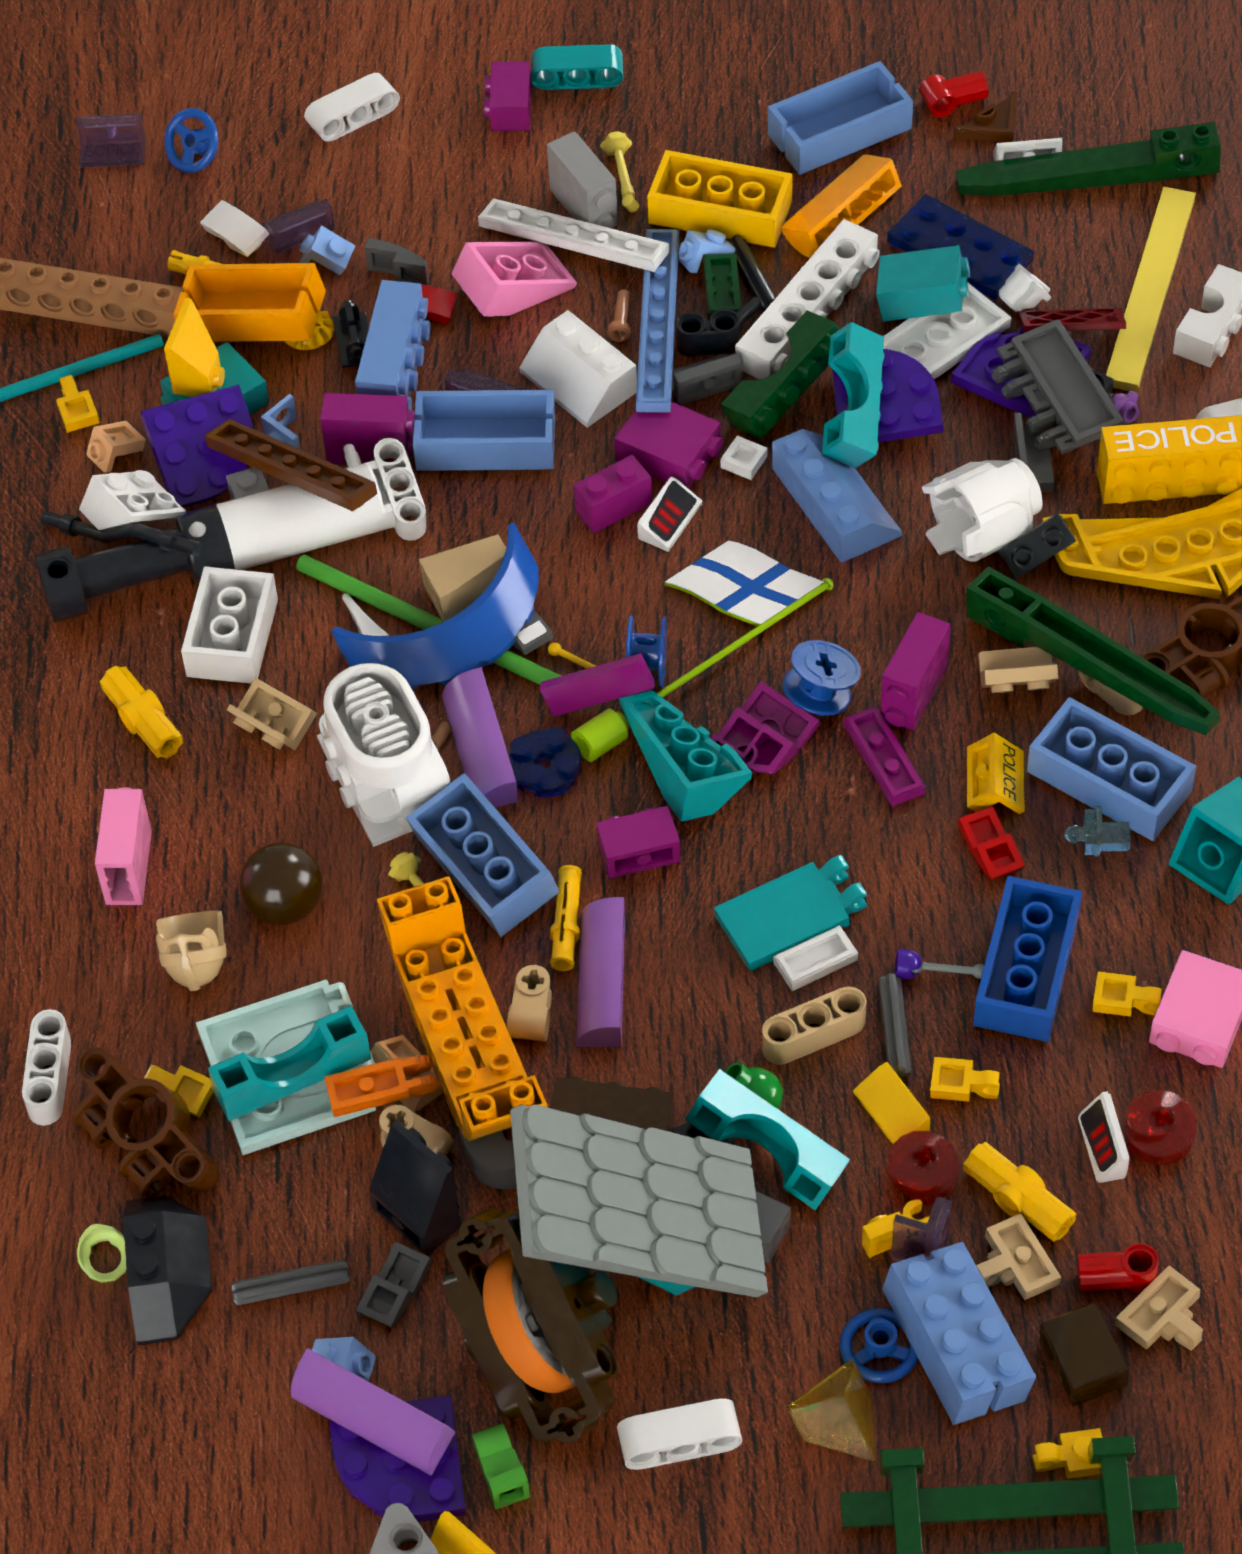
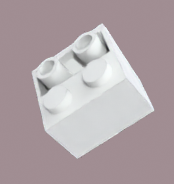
M143 470L92 475L79 508L98 530L132 523L152 525L173 520L177 515L186 513L175 501L174 496L168 493L155 480L152 474Z

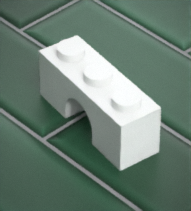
M1220 264L1217 265L1204 286L1201 309L1211 313H1203L1190 308L1176 330L1173 354L1207 367H1211L1217 356L1222 357L1225 354L1231 333L1236 335L1242 325V272Z

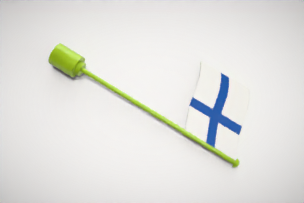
M728 540L665 581L664 586L689 593L724 614L757 627L656 694L662 698L815 596L825 590L831 591L833 589V581L829 578H824L821 581L794 571L754 548ZM607 708L572 731V741L580 755L587 761L593 762L628 738L629 723L625 714L623 715L619 711L615 712Z

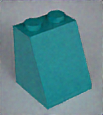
M1240 777L1232 780L1193 806L1168 865L1227 905H1230L1242 893V778Z

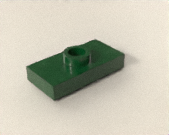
M736 253L703 254L702 262L708 319H710L714 312L721 309H730L737 312L741 308Z

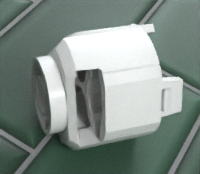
M1012 458L1008 461L985 460L982 462H969L949 473L934 478L932 482L922 486L923 493L930 494L932 510L938 525L926 532V536L939 555L955 550L957 554L970 562H976L999 551L1032 530L1034 526L1033 515L1041 511L1043 504L1041 490L1034 474L1024 462L1017 458Z

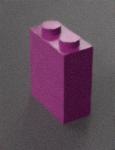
M324 393L320 421L326 461L337 465H347L344 446L347 444L354 445L362 464L373 461L375 445L385 438H393L401 442L410 461V454H414V433H411V431L414 430L415 414L414 410L408 409L407 396ZM387 458V459H384L383 461H385V462H394V461H396V459Z
M671 402V413L636 412L635 410L614 438L615 461L618 462L633 455L650 476L667 482L670 477H674L689 489L695 480L699 481L702 478L709 460L712 457H717L722 449L721 422Z
M920 612L916 613L882 675L881 714L885 721L891 725L904 727L912 731L915 730L948 668L950 623Z

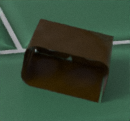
M1094 1303L1041 1323L1039 1341L1073 1407L1127 1386L1129 1369L1120 1373L1117 1371L1128 1366Z

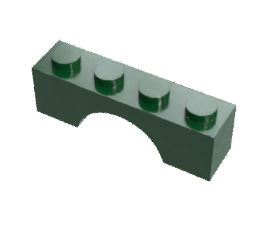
M807 310L786 332L792 350L785 365L766 378L753 381L742 380L721 403L731 427L761 440L829 366L830 336L840 330L837 323Z

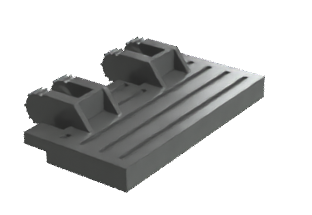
M1059 319L1011 339V343L997 349L999 356L1005 364L994 369L991 374L996 383H1004V381L1024 375L1004 385L1001 392L1006 399L1024 394L1037 414L1029 418L1023 426L1028 435L1056 426L1036 437L1033 443L1038 451L1056 446L1062 455L1100 439L1102 427L1124 425L1123 418Z

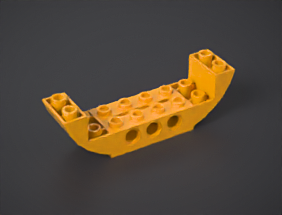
M450 876L378 898L377 903L410 1013L426 1052L430 1058L432 1057L434 1064L432 1067L456 1126L459 1127L464 1137L468 1141H472L511 1128L510 1110L521 1104L548 1107L535 1075L527 1077L468 939L461 902Z

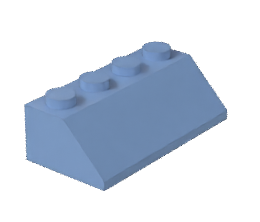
M801 429L772 442L773 471L841 563L902 536L900 528L856 469L822 454L823 435Z

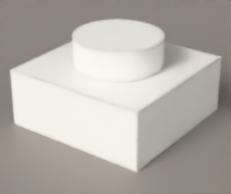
M736 436L721 458V468L752 480L767 458V447Z

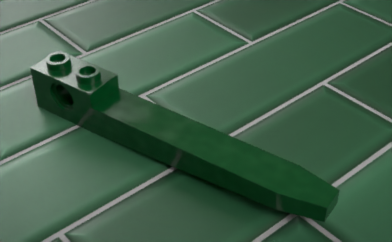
M1215 122L1150 130V140L982 163L956 171L958 192L961 195L1000 196L1156 182L1220 173L1221 143Z
M988 566L966 587V616L1019 647L1025 648L1031 643L1173 724L1207 735L1219 723L1220 712L1194 689L1053 602Z

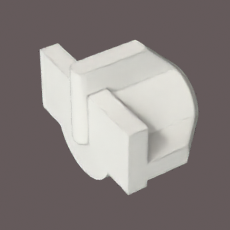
M1020 264L1014 268L1015 271L999 290V297L1016 312L1035 308L1042 299L1048 302L1052 298L1049 295L1050 288Z

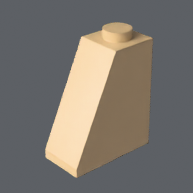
M498 534L419 559L424 588L443 622L472 604L496 576L507 547Z

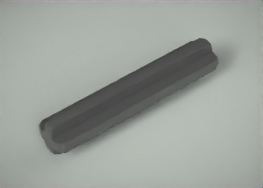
M888 973L886 976L879 978L887 1062L901 1079L902 1077L909 1076L911 1073L901 978L896 977L895 973Z
M341 1259L235 1281L231 1286L233 1300L236 1305H242L344 1284L350 1281V1272L347 1261Z

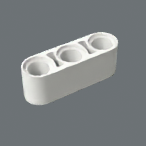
M372 73L312 102L307 107L304 117L324 141L330 142L389 114L398 106L400 96L380 73Z
M51 1009L37 1013L32 1020L22 1086V1097L31 1121L43 1126L50 1125L61 1117L71 1051V1037L65 1018L57 1010ZM57 1032L51 1036H46L49 1033ZM52 1065L48 1069H42L45 1066ZM41 1099H48L45 1102L37 1103Z
M723 1398L635 1415L622 1420L617 1425L625 1466L634 1470L728 1452L739 1447L743 1441L734 1403L732 1400Z

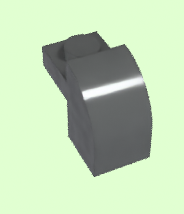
M459 1130L461 1150L473 1175L485 1185L493 1188H517L513 1140L506 1141L503 1132L499 1131L468 1141L461 1130Z

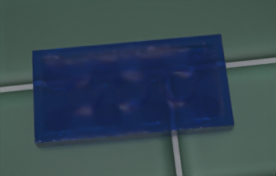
M927 194L887 232V242L905 252L959 245L962 258L967 257L969 262L970 278H967V282L976 290L994 300L999 297V290L1015 271L1014 268L1018 264L1026 268L1034 258L1033 250Z

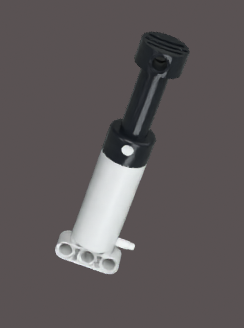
M385 438L375 445L374 460L362 464L354 445L347 444L344 446L345 459L348 468L345 469L374 481L378 493L353 512L292 484H287L177 515L175 518L177 530L174 531L182 533L184 538L202 543L203 551L199 556L181 551L178 553L169 552L162 549L159 544L143 539L74 559L69 545L35 554V562L53 622L87 614L88 608L85 599L188 570L192 579L195 582H200L204 567L244 570L393 527L402 539L408 541L417 540L426 531V509L405 448L397 439ZM387 458L396 459L394 462H385L383 460ZM397 487L406 488V490L401 492L394 491L393 489ZM407 516H413L417 518L414 521L404 520V518Z

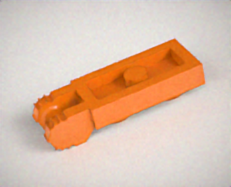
M424 1054L402 1060L399 1057L325 1076L324 1080L334 1117L408 1099L410 1096L420 1097L425 1094L434 1093L439 1086L438 1078L434 1077V1075L410 1080L405 1078V1075L416 1076L431 1070L434 1065L432 1057L430 1058Z

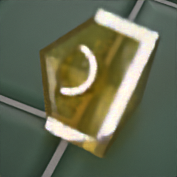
M849 1360L788 1405L787 1409L802 1439L806 1442L876 1462L871 1395L855 1362Z

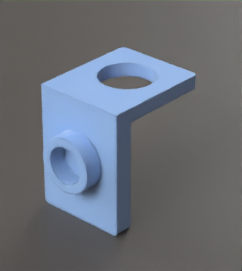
M291 394L287 395L261 416L264 434L300 449L298 436L286 428L297 419L295 401ZM287 408L285 417L280 422L276 421L278 414Z

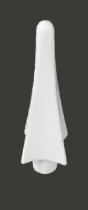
M343 594L342 599L356 624L359 634L389 636L362 611L349 594Z

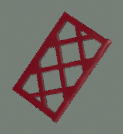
M1120 308L1017 312V317L1024 332L1057 319L1061 321L1066 331L1126 329V320Z

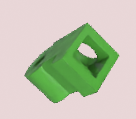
M501 1423L471 1434L475 1453L494 1509L497 1510L530 1498L527 1476L523 1466L520 1464L515 1449L512 1448L504 1424ZM515 1489V1490H514L513 1492H511V1493L503 1494L504 1492H507V1491H509V1490Z

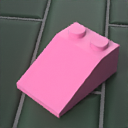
M466 242L452 271V276L477 307V310L483 316L488 317L510 316L572 290L577 285V282L549 246L541 242Z

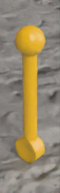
M551 643L548 647V652L552 656H562L586 669L596 666L563 650L559 643Z

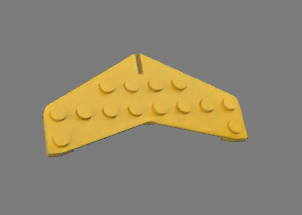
M1242 488L1207 507L1164 518L1079 519L1078 514H1059L1063 517L1076 539V542L1054 555L1060 569L1068 575L1221 599L1222 589L1214 573H1216L1227 598L1242 585ZM1050 517L1042 518V522L1046 521Z

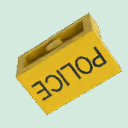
M995 732L967 747V807L974 812H978L1000 802L1014 812L1021 814L1025 812L1024 751Z

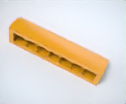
M867 154L862 155L780 227L787 241L799 253L811 258L843 219L859 225L902 187L893 160Z

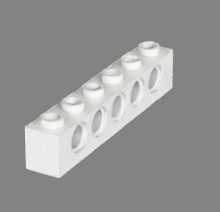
M842 220L735 345L736 354L742 363L743 372L758 379H763L774 374L785 365L792 350L786 332L807 310L826 318L833 309L837 310L840 307L846 293L851 288L857 287L862 274L868 267L872 268L876 264L880 253L877 249L878 234L848 220Z

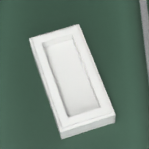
M839 925L773 956V963L791 991H794L858 961L859 953Z

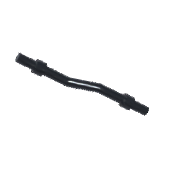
M45 511L41 516L43 524L58 528L61 533L72 537L80 535L105 544L137 537L159 544L162 549L173 553L181 551L199 556L203 551L202 543L184 538L182 533L170 529L161 531L139 523H132L98 530L94 525L85 523L80 517L71 514L59 515Z

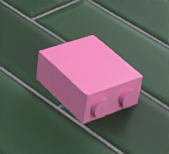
M129 787L104 789L95 867L106 905H143L152 829L142 789H132Z
M1182 950L1153 1019L1149 1043L1157 1045L1163 1051L1177 1052L1194 1058L1203 1065H1214L1223 1068L1242 1021V970Z

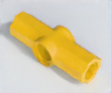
M116 665L108 669L100 680L101 689L117 707L119 716L128 731L133 735L137 733L157 758L164 757L167 759L176 754L178 748L183 744L182 735L165 716L164 709L154 692L150 689L145 691L126 666L118 667Z
M987 1142L979 1143L963 1163V1170L993 1193L995 1202L1006 1214L1013 1217L1021 1213L1026 1221L1053 1242L1061 1240L1075 1222L1077 1213L1046 1190L1043 1180L1033 1169L1025 1165L1017 1167Z

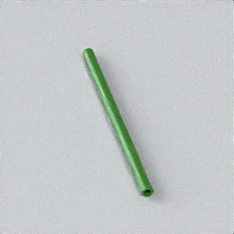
M305 554L297 562L296 569L422 630L443 622L441 618ZM508 650L493 662L538 685L543 681L561 676Z

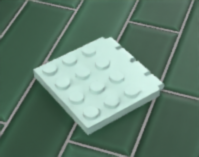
M326 979L196 1022V1026L209 1064L212 1066L242 1052L256 1058L281 1054L299 1044L310 1033L315 1021L349 1006L353 1007L344 983L339 982L329 985ZM372 1054L371 1060L359 1064L348 1070L375 1064ZM325 1080L230 1122L243 1156L376 1111V1107L334 1117Z

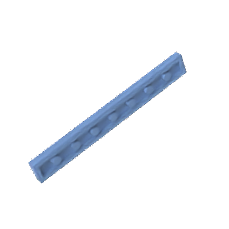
M646 229V238L668 243L669 253L655 272L644 269L636 412L671 413L679 230Z

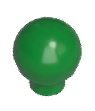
M735 1062L726 1069V1074L775 1108H780L783 1099L782 1085L772 1072L761 1067L747 1068L741 1062Z

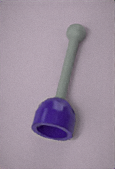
M898 948L894 973L896 977L905 980L915 978L922 970L972 974L975 978L981 979L985 965L977 964L974 967L927 963L922 961L921 956L916 951Z

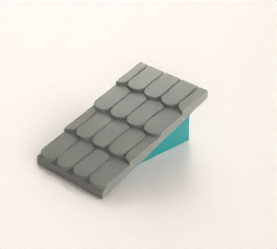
M521 1104L510 1110L522 1255L524 1257L637 1276L676 1296L694 1287L752 1297H759L768 1293L767 1279L764 1275L766 1271L762 1240L760 1239L758 1208L755 1203L756 1192L753 1169L751 1168L750 1149L701 1136L691 1138L653 1127L643 1129L585 1113L579 1116L540 1105L526 1106Z

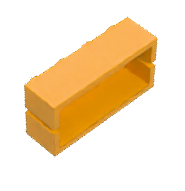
M315 263L189 265L182 286L184 292H180L173 316L176 320L184 299L190 298L213 342L311 341L317 322L316 313L320 312L326 289Z

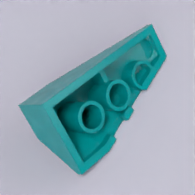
M654 691L620 698L619 704L665 801L681 822L714 814L751 779L752 772L733 748L727 744L723 746L718 745L709 738L710 732L704 727L700 726L696 729L682 719L683 712Z

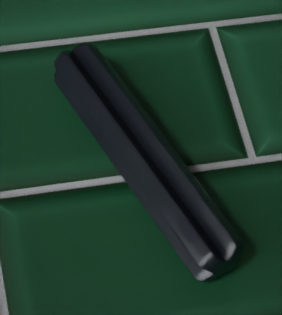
M735 235L728 242L736 248L734 253L737 256V266L753 296L761 301L762 307L760 309L765 311L775 300L776 295L745 239H742L740 235Z

